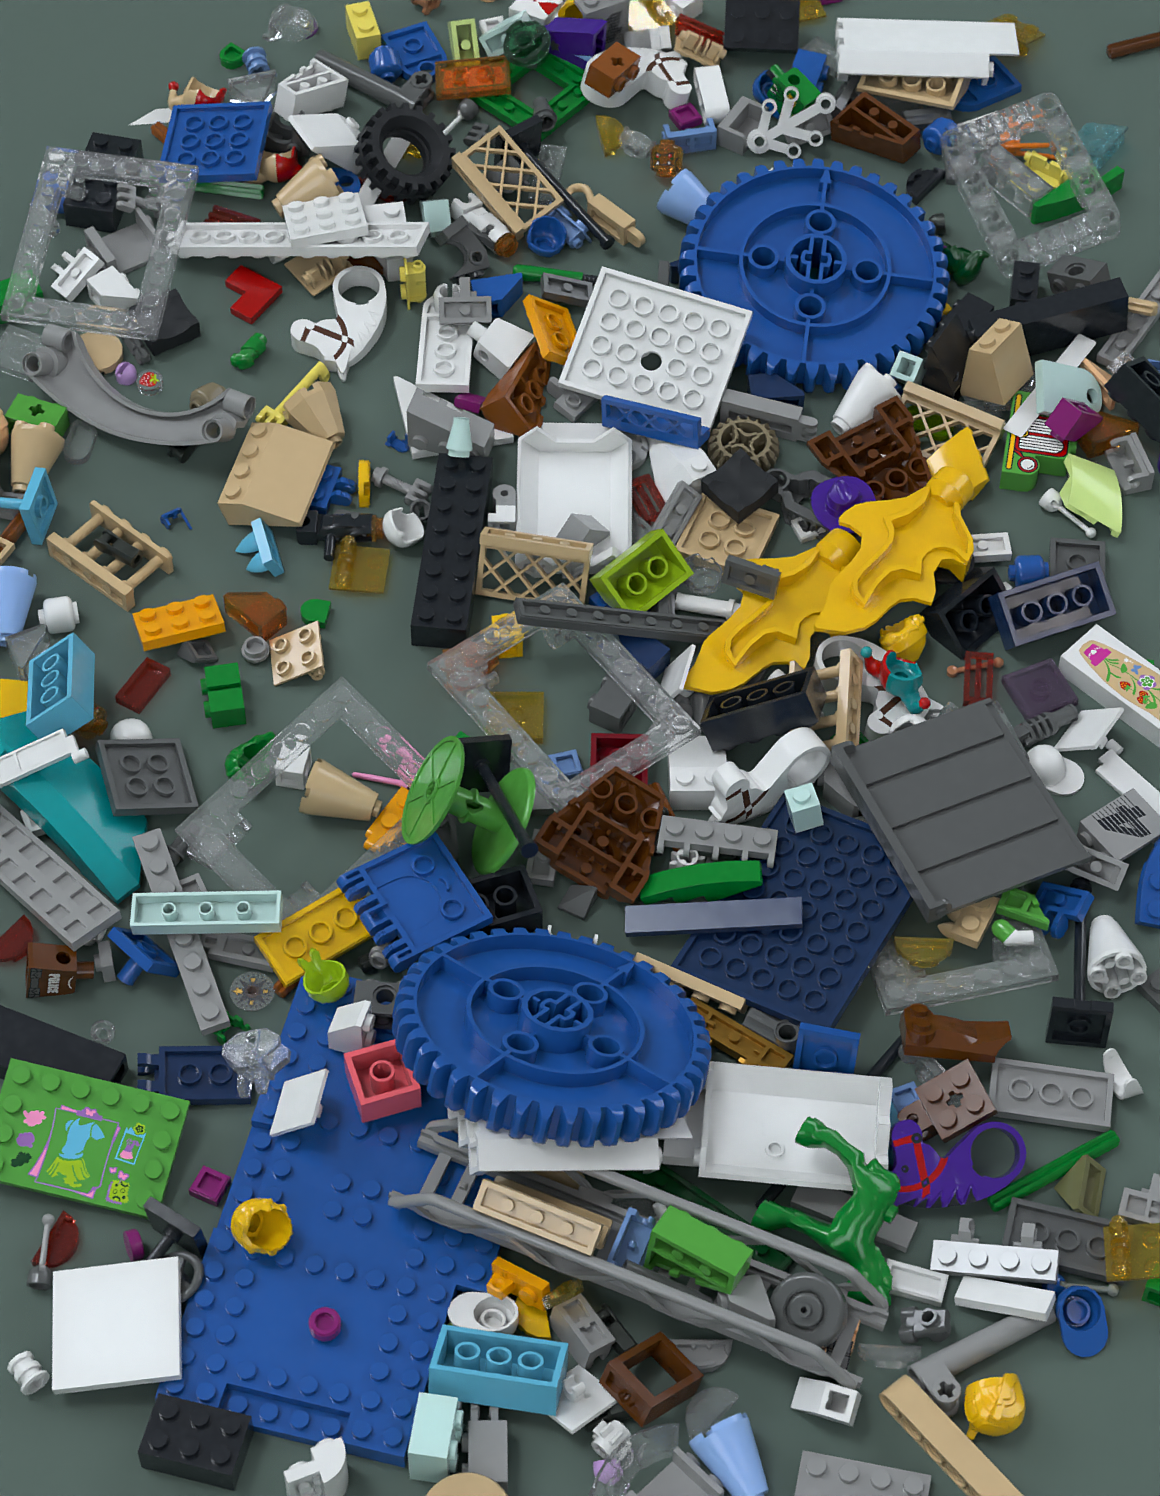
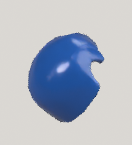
M545 215L538 217L532 221L527 234L528 247L538 256L551 258L560 253L564 247L567 230L563 222L555 217Z

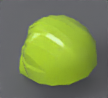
M311 948L309 951L310 962L303 958L297 959V963L305 971L303 986L309 997L317 1002H336L346 994L349 987V975L343 964L334 960H322L319 951Z

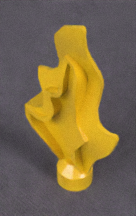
M950 466L941 467L925 487L907 497L855 504L839 517L838 522L840 526L850 528L861 536L860 550L852 561L829 585L825 607L814 624L816 632L847 635L864 631L874 625L892 607L901 602L915 601L932 606L936 593L934 573L938 567L949 569L963 582L970 567L974 546L973 537L962 519L960 511L973 497L974 487L970 479L962 471Z
M835 528L821 539L816 547L796 556L747 559L761 566L765 564L766 566L779 569L781 576L777 594L774 600L737 588L743 594L740 607L726 622L705 639L695 664L687 674L683 689L714 695L742 687L771 665H789L790 661L795 660L802 669H805L810 658V639L816 632L814 624L825 607L829 585L860 550V543L849 532ZM827 633L830 637L839 636V634Z

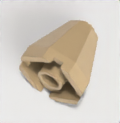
M317 381L312 384L314 389L307 391L304 387L290 397L283 405L285 411L282 414L286 421L295 429L333 441L335 449L342 444V439L345 435L336 390L331 382Z

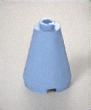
M683 169L671 181L673 185L669 191L665 189L658 201L657 209L662 214L688 225L695 218V211L698 207L706 205V200L710 193L691 171Z
M0 566V646L11 647L14 643L20 641L37 586L36 575L33 574V577L29 576L28 570L24 568Z
M746 1412L735 1414L711 1426V1430L706 1433L707 1437L704 1438L701 1432L688 1443L693 1452L711 1473L721 1481L723 1487L731 1496H764L769 1491L750 1420Z

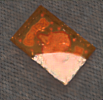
M509 55L435 62L437 101L511 94Z

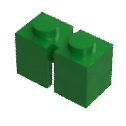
M238 662L204 667L205 678L200 679L202 696L208 695L209 701H203L205 718H211L213 729L247 724Z

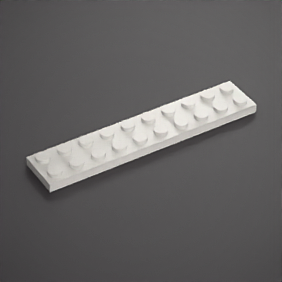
M286 222L182 223L168 245L169 256H179L180 258H189L191 256H203L204 258H214L216 256H228L229 258H238L240 256H252L253 258H263L265 256H277L278 258L302 256L303 258L327 256L328 258H337L339 256H352L353 258H362L364 256H377L378 258L402 256L403 258H412L419 255L430 233L429 222H367L369 232L367 236L292 249Z

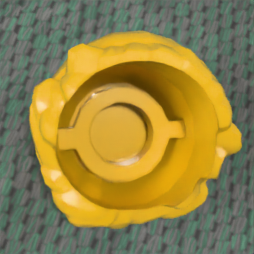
M920 614L912 615L899 623H895L893 626L887 625L885 630L881 628L879 639L881 648L886 651H895L898 658L912 662L917 661L926 644L927 629L923 623L924 617Z
M272 1198L249 1199L240 1204L232 1215V1235L250 1254L257 1252L274 1256L278 1250H282L287 1245L293 1234L291 1218H289L286 1205L277 1204Z

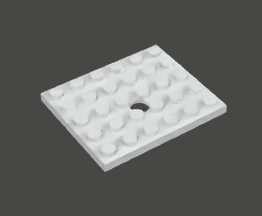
M602 266L558 385L561 388L600 400L604 395L701 417V426L710 427L711 431L751 322L753 311ZM650 353L659 355L662 361L661 366L653 371L646 370L641 365L642 358Z

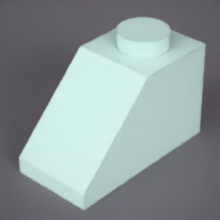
M525 9L503 20L478 39L491 60L532 40L537 30Z
M443 198L419 201L422 221L429 222L431 237H436L451 224L449 200Z

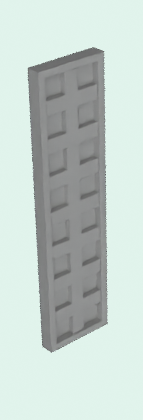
M0 804V884L73 951H76L122 918L119 909Z

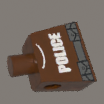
M28 942L25 969L26 998L72 994L75 992L76 979H94V961H77L76 951H73L69 946Z

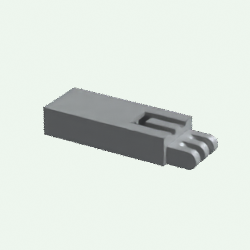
M727 388L721 400V423H725L727 418L734 421L737 416L741 419H746L750 416L752 421L760 418L761 425L768 423L770 430H775L776 437L795 442L797 440L807 442L815 438L818 426L816 418L802 415L803 407Z

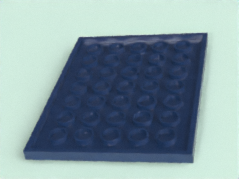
M783 793L761 826V828L778 830L773 868L767 867V860L748 857V861L759 860L762 864L763 885L716 901L802 897L803 928L691 934L671 967L745 998L747 1006L781 1020H789L790 1023L796 1026H800V1022L835 1028L911 905L913 898L868 823L821 806L824 825L796 833L787 810L785 793Z

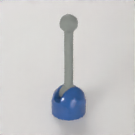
M1058 1274L1057 1285L1042 1283V1289L1055 1291L1056 1297L1065 1288L1073 1285L1086 1286L1096 1292L1108 1293L1110 1296H1116L1119 1293V1287L1116 1284L1097 1286L1067 1283L1061 1274Z

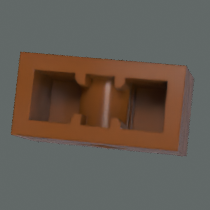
M616 41L589 65L584 84L610 98L616 92H621L629 80L633 81L640 71L638 65L641 56Z

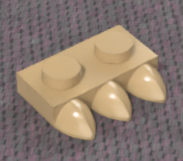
M991 897L951 912L947 916L953 922L938 924V929L949 939L977 949L996 913V907L1000 898Z

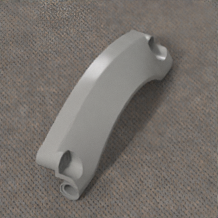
M52 323L48 324L42 333V344L46 347L37 348L36 352H29L22 359L23 371L58 404L67 407L68 411L105 432L138 442L171 446L228 442L233 439L237 428L245 427L256 408L255 397L231 388L226 389L212 401L188 411L162 412L143 407L121 395L106 381L94 365L81 336L77 332ZM218 427H220L219 435L217 434Z

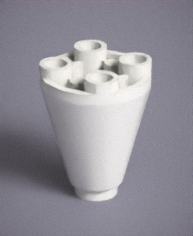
M865 363L855 375L830 423L832 428L841 435L872 419L875 406L896 395L901 399L900 394L894 388L897 385L896 381L889 374L882 375L870 363Z
M1109 915L1096 917L1091 923L1089 934L1087 978L1091 987L1100 993H1104L1106 998L1113 999L1120 996L1121 993L1145 983L1147 980L1146 963L1124 930Z

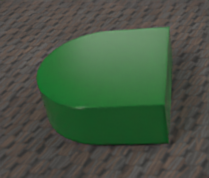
M230 42L220 51L221 65L227 69L241 67L244 65L242 54L245 50Z
M310 599L304 602L300 609L302 621L306 625L319 621L320 628L325 629L331 610V601Z

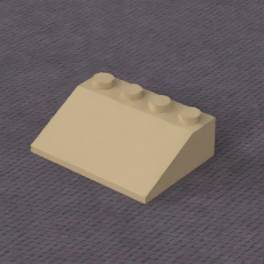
M862 75L857 91H865L868 94L954 110L966 93L971 78Z
M252 422L217 503L228 525H251L252 521L261 518L268 526L302 527L335 447L334 442L279 423Z

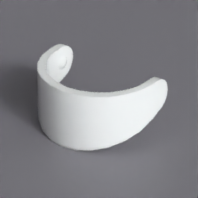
M1114 1048L1107 1049L1103 1054V1065L1105 1073L1114 1074L1113 1093L1116 1097L1123 1100L1142 1094L1143 1090L1137 1079L1132 1078Z

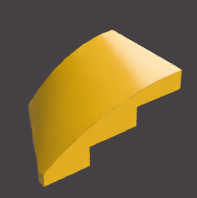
M965 427L943 444L926 461L931 477L944 466L954 467L962 471L973 484L974 495L971 498L973 501L990 479L986 468L983 467L982 456L973 439V431L969 427Z

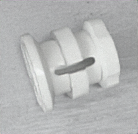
M30 1351L16 1355L7 1367L8 1371L14 1374L16 1382L22 1385L21 1392L24 1395L35 1393L44 1387L50 1378V1374L46 1370H42V1366L38 1361L34 1360V1355Z

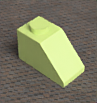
M475 18L447 22L455 68L481 67Z

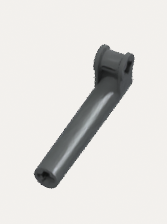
M323 49L315 54L314 58L349 79V86L387 106L395 103L397 108H400L403 102L409 103L410 109L414 110L417 105L424 109L434 99V91L431 88L433 79L431 74L426 71L415 72L402 87H399Z

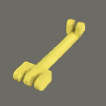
M319 361L275 409L266 405L256 416L255 421L279 423L286 426L288 422L282 414L285 411L283 408L284 403L298 390L304 387L308 389L318 377L320 381L327 382L330 378V373L325 364Z

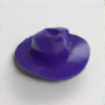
M841 476L826 480L817 485L811 495L812 510L819 523L829 531L839 528L849 532L851 535L857 533L850 528L840 526L838 522L839 517L855 504L876 501L869 485L863 480L852 476Z

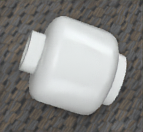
M68 596L45 599L43 609L38 610L40 626H46L50 634L71 632L75 629L76 624L80 623L77 602H72Z

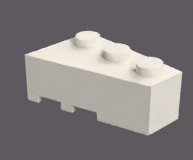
M403 201L362 206L366 222H406ZM374 256L382 265L383 275L388 282L400 281L399 266H404L402 256H389L387 258ZM413 257L406 258L407 262H413Z

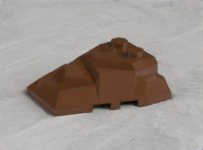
M897 395L875 406L873 418L837 437H834L831 431L828 430L807 441L806 444L819 463L837 477L852 476L867 483L873 491L876 501L907 497L925 487L932 478L926 458L922 456L921 442L919 436H916L913 427L914 420L912 414Z
M615 766L591 784L588 790L576 798L575 796L568 802L567 806L559 812H554L550 815L533 840L538 846V851L549 858V865L559 873L579 885L596 887L597 896L607 900L611 896L619 902L633 904L649 878L651 857L654 854V843L657 831L659 830L666 796Z

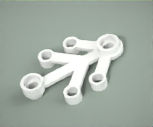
M789 86L784 91L785 100L778 124L769 130L770 118L776 112L777 104L773 99L764 100L759 126L757 129L752 130L747 137L749 149L757 154L765 153L771 149L785 153L791 159L798 158L801 154L799 144H786L774 140V138L781 134L808 141L814 147L820 146L823 142V134L820 131H808L796 126L819 113H831L836 106L835 97L828 92L821 93L816 98L815 104L790 117L794 102L799 97V91L796 87ZM789 90H794L796 92L795 98L790 99L787 97L786 93ZM825 99L831 103L828 108L821 106V102ZM766 103H773L774 109L767 111L764 107ZM814 134H818L821 137L817 143L811 141V136ZM757 137H762L764 139V144L760 146L756 145L755 139ZM793 146L799 150L796 155L789 153V149Z

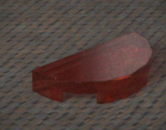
M25 915L19 918L0 937V962L12 960L17 962L27 955L28 942H33L34 932L30 920Z
M62 1211L50 1230L45 1266L48 1268H55L68 1262L76 1253L80 1243L78 1227L73 1217L65 1211ZM41 1246L31 1261L32 1266L39 1265Z

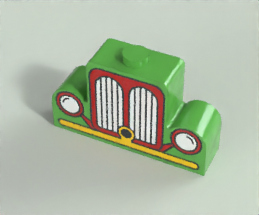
M1017 391L1012 399L1010 418L1031 392ZM1041 414L1022 437L1007 431L999 488L1028 492L1035 488L1038 473L1061 477L1066 476L1067 469L1064 460L1069 453L1075 455L1077 441L1064 440L1061 442L1050 434L1051 429L1045 425L1049 416Z

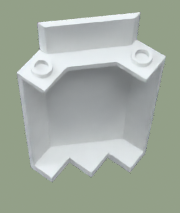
M837 18L836 22L837 81H847L848 75L972 78L982 79V85H987L988 79L993 77L994 63L989 62V56H1019L1015 23Z
M543 423L541 428L536 426L518 438L516 531L556 537L571 513L594 517L610 531V535L593 547L589 574L598 573L632 546V439L614 427H603L602 423ZM517 553L515 555V564L519 569H523L531 563L525 554ZM544 557L538 562L546 574H549L558 567L552 558ZM571 562L565 567L573 578H576L583 573L584 563ZM534 566L525 571L534 578H543ZM561 570L556 573L562 574V578H567Z
M710 1061L705 1087L703 1088L706 1090L701 1091L698 1101L695 1105L690 1106L689 1112L683 1117L693 1138L664 1139L662 1164L699 1167L698 1177L853 1191L848 1169L837 1155L825 1148H806L795 1143L796 1135L807 1117L817 1118L828 1128L836 1130L849 1144L862 1151L866 1164L872 1159L877 1158L878 1162L888 1170L892 1078ZM762 1123H765L766 1135H761ZM778 1140L783 1144L784 1152L780 1158L773 1159L767 1156L765 1147L769 1141ZM771 1145L769 1151L779 1153L780 1147Z
M448 1109V1118H457L459 1148H468L470 1175H483L488 1172L643 1170V1174H649L660 1170L659 1165L662 1163L663 1155L661 1147L658 1146V1139L693 1138L684 1118H677L675 1124L670 1128H660L658 1134L654 1136L640 1134L639 1141L625 1142L619 1137L616 1146H604L598 1140L595 1141L594 1148L581 1147L578 1141H571L570 1147H560L556 1145L553 1139H547L546 1144H539L533 1142L530 1135L524 1134L522 1139L510 1137L509 1130L501 1128L498 1132L486 1128L487 1121L481 1119L477 1122H472L464 1118L465 1110L453 1111Z

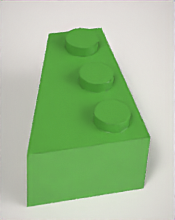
M670 1205L651 1230L644 1267L653 1270L657 1266L670 1270L669 1276L679 1278L681 1274L695 1278V1284L731 1295L749 1269L753 1250L743 1242L734 1240L719 1232L715 1227L695 1219L688 1212Z

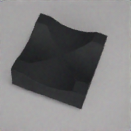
M176 288L168 291L153 302L141 305L136 304L129 307L131 323L154 356L201 336L199 321L188 310Z
M740 448L723 466L701 479V492L735 522L740 524L778 493V480L756 465L749 455Z

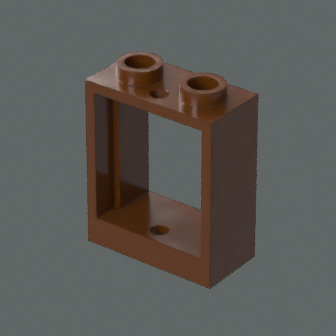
M660 1331L609 1361L599 1383L641 1427H644L694 1396L704 1375ZM650 1356L677 1382L657 1396H654L629 1370Z

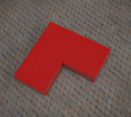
M242 265L225 280L227 288L242 295L230 307L231 314L251 325L283 293L281 285Z

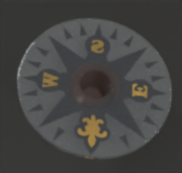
M260 972L241 974L233 981L230 987L232 1002L238 1008L246 1011H256L266 1007L272 1001L275 994L272 980Z

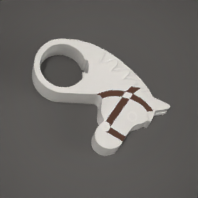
M638 47L627 48L641 56L638 65L640 67L639 74L633 81L629 80L621 92H616L610 98H607L584 84L589 65L605 51L596 54L587 62L581 81L583 95L590 102L606 108L622 106L640 90L644 89L652 95L662 98L664 105L669 109H673L686 104L692 90L691 84L685 77L688 64L684 61L682 55L676 51L666 53L655 49Z
M366 266L346 268L335 277L333 282L335 319L321 320L318 323H313L307 319H300L292 324L290 330L293 349L300 354L312 356L320 360L329 371L337 372L342 382L346 381L349 367L363 359L378 341L387 319V294L383 277L376 270ZM355 286H366L377 292V295L369 303L363 305H356V303L349 302L341 296L344 291Z
M844 635L830 637L818 647L813 667L815 666L816 670L826 668L823 664L825 659L840 656V650L851 648L863 661L861 701L871 703L874 706L873 713L868 717L864 736L871 741L888 735L893 722L902 715L910 713L900 697L888 693L881 685L880 680L866 671L864 657L860 655L861 649L864 646H868L872 649L874 659L882 661L887 651L874 643L860 638ZM839 677L821 680L825 692L836 690L839 685ZM921 685L918 689L920 697L928 698L926 691ZM928 698L931 706L928 709H924L922 713L916 714L929 720L942 715L940 712L944 711V706Z
M801 727L781 737L750 772L739 769L734 762L729 761L722 764L712 775L715 797L712 800L711 806L708 807L712 812L708 821L738 824L772 811L784 790L811 782L813 784L830 762V750L811 728Z

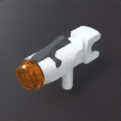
M469 193L468 203H463L457 198L452 201L450 208L451 217L456 220L463 215L468 222L467 226L477 239L495 254L507 258L516 252L518 248L516 236L494 217L491 212L489 213L482 207L483 202L476 195Z

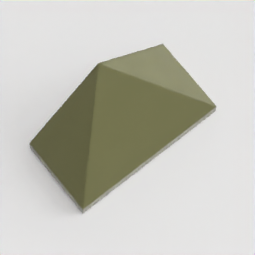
M1083 1155L1054 1189L1074 1211L1098 1217L1106 1169L1089 1155Z

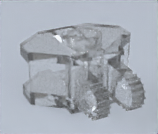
M267 1028L237 1033L223 1045L222 1056L232 1070L238 1074L237 1091L241 1098L249 1097L253 1083H255L257 1094H267L269 1081L274 1080L275 1074L290 1062L291 1051L281 1044V1037ZM252 1038H256L255 1043L248 1041Z

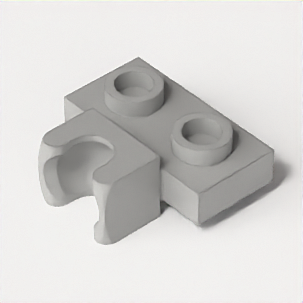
M551 377L548 381L547 392L557 399L554 402L553 408L572 423L578 420L599 400L559 387V380L556 377Z

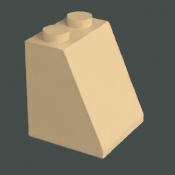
M999 318L969 349L960 389L961 395L1005 405L1034 375L1021 323Z

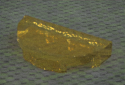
M596 115L595 122L604 156L614 155L616 150L625 143V129L615 118Z
M894 937L896 953L908 960L910 965L921 968L938 966L939 962L952 954L954 939Z
M580 1279L562 1282L543 1297V1304L547 1310L579 1295L585 1288Z

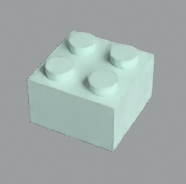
M419 1392L408 1448L410 1479L438 1483L450 1476V1473L456 1474L459 1454H457L458 1443H462V1433H464V1424H462L464 1411L459 1410L457 1397Z

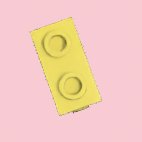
M1028 150L1025 153L1023 159L1026 162L1018 170V172L1053 189L1066 180L1072 181L1075 178L1069 167L1053 160L1049 164L1047 163L1048 158L1034 150L1032 152Z
M403 258L404 266H399L400 282H405V284H400L401 300L406 299L407 308L410 310V302L421 303L427 297L426 266L421 260L407 262L406 258Z

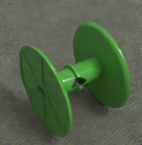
M456 736L445 737L426 756L411 784L402 815V836L408 844H420L438 829L449 813L456 816L460 823L470 822L476 825L472 842L473 866L481 875L495 873L507 862L519 843L491 794L489 798H485L479 795V791L476 788H472L469 791L460 787L465 763L464 746ZM520 767L503 777L499 785L524 829H526L534 805L536 784L533 772L528 768Z

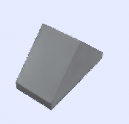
M571 513L556 538L594 543L595 546L608 537L610 531L590 515Z

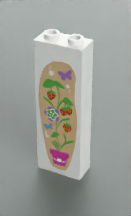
M1096 624L1061 655L1057 673L1106 709L1123 707L1124 712L1119 718L1160 748V670Z

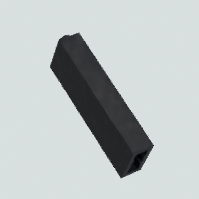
M1118 277L968 317V329H965V332L973 346L999 318L1019 322L1022 324L1029 356L1067 347L1078 334L1093 340L1126 331L1129 296L1121 278Z
M0 1005L1 1079H5L10 1060L13 1058L120 1084L129 1069L125 1053Z

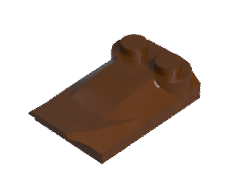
M914 1003L906 1007L900 1016L899 1028L904 1055L955 1060L968 1059L969 1061L995 1063L999 1050L1012 1039L1009 1021H963L953 1017L935 1015L926 1005Z

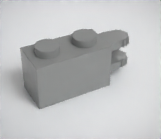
M471 1403V1421H468V1433H462V1453L468 1452V1463H462V1473H477L487 1476L497 1482L508 1494L507 1420H499L498 1407L490 1406L489 1416L491 1420L478 1421L480 1407L478 1404Z

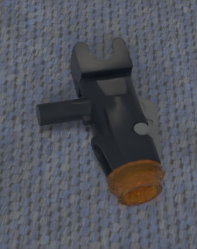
M338 509L334 514L318 515L317 510H308L302 527L296 528L297 541L300 545H317L318 541H325L323 558L326 561H333L336 543L340 541L361 543L377 542L378 539H384L385 533L382 527L384 517Z

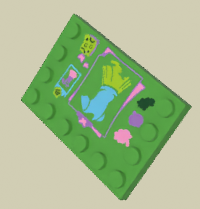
M11 1058L0 1092V1184L148 1219L143 1205L150 1196L163 1203L188 1115L190 1101Z

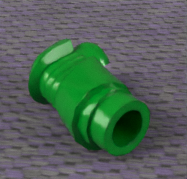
M254 333L241 347L239 354L234 353L231 356L230 362L232 366L238 367L240 370L251 368L254 365V360L265 352L267 338L261 333Z

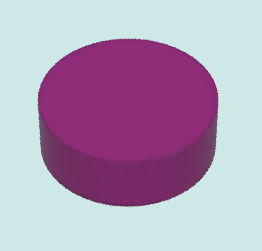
M134 1228L124 1231V1244L131 1262L143 1259L145 1255L144 1247L138 1230Z
M329 1307L316 1309L309 1317L311 1335L319 1341H330L336 1338L341 1330L339 1314Z

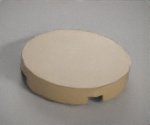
M90 331L81 335L86 349L100 373L104 372V375L111 373L123 361V346L119 338L114 334L106 331Z

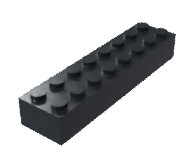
M439 453L410 625L411 645L467 650L475 600L480 554V534L486 526L493 481V457L470 455V457L461 458L449 456L448 453Z

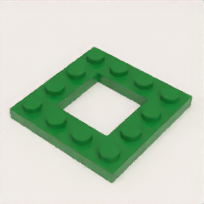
M535 39L518 46L495 64L507 65L508 88L531 69L536 70L564 88V90L548 102L557 115V122L552 130L542 131L541 141L590 103L581 91L584 70L542 50V44ZM509 93L465 96L511 127L533 116L532 108Z

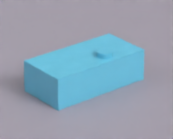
M74 632L29 661L26 727L38 739L62 728L68 736L93 719L95 654Z
M443 1324L429 1366L428 1393L457 1397L458 1401L556 1416L563 1390L562 1381L566 1379L569 1343Z

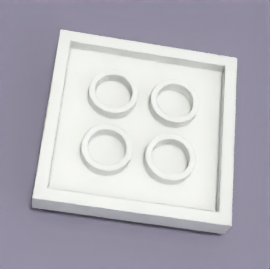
M343 192L339 196L334 197L320 196L311 201H293L288 205L282 206L292 249L369 235L358 192Z

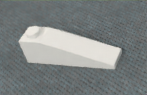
M646 437L651 470L655 481V490L664 505L676 484L681 480L699 494H702L701 479L707 474L716 471L705 452L701 448L694 449Z

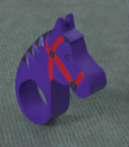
M898 1121L890 1128L889 1142L893 1154L891 1172L898 1176L901 1183V1189L894 1203L895 1206L905 1204L920 1208H943L979 1201L1006 1187L1021 1172L1026 1161V1146L1023 1138L1012 1126L1002 1122H985L974 1126L942 1158L930 1145L923 1143L921 1128L915 1121ZM990 1128L1005 1133L1011 1139L1015 1149V1158L1011 1168L1005 1174L996 1178L978 1175L972 1168V1143L979 1133Z

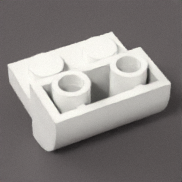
M342 1437L321 1440L315 1447L310 1448L312 1461L297 1462L290 1466L288 1470L283 1471L287 1496H344L348 1487L349 1476L345 1445Z

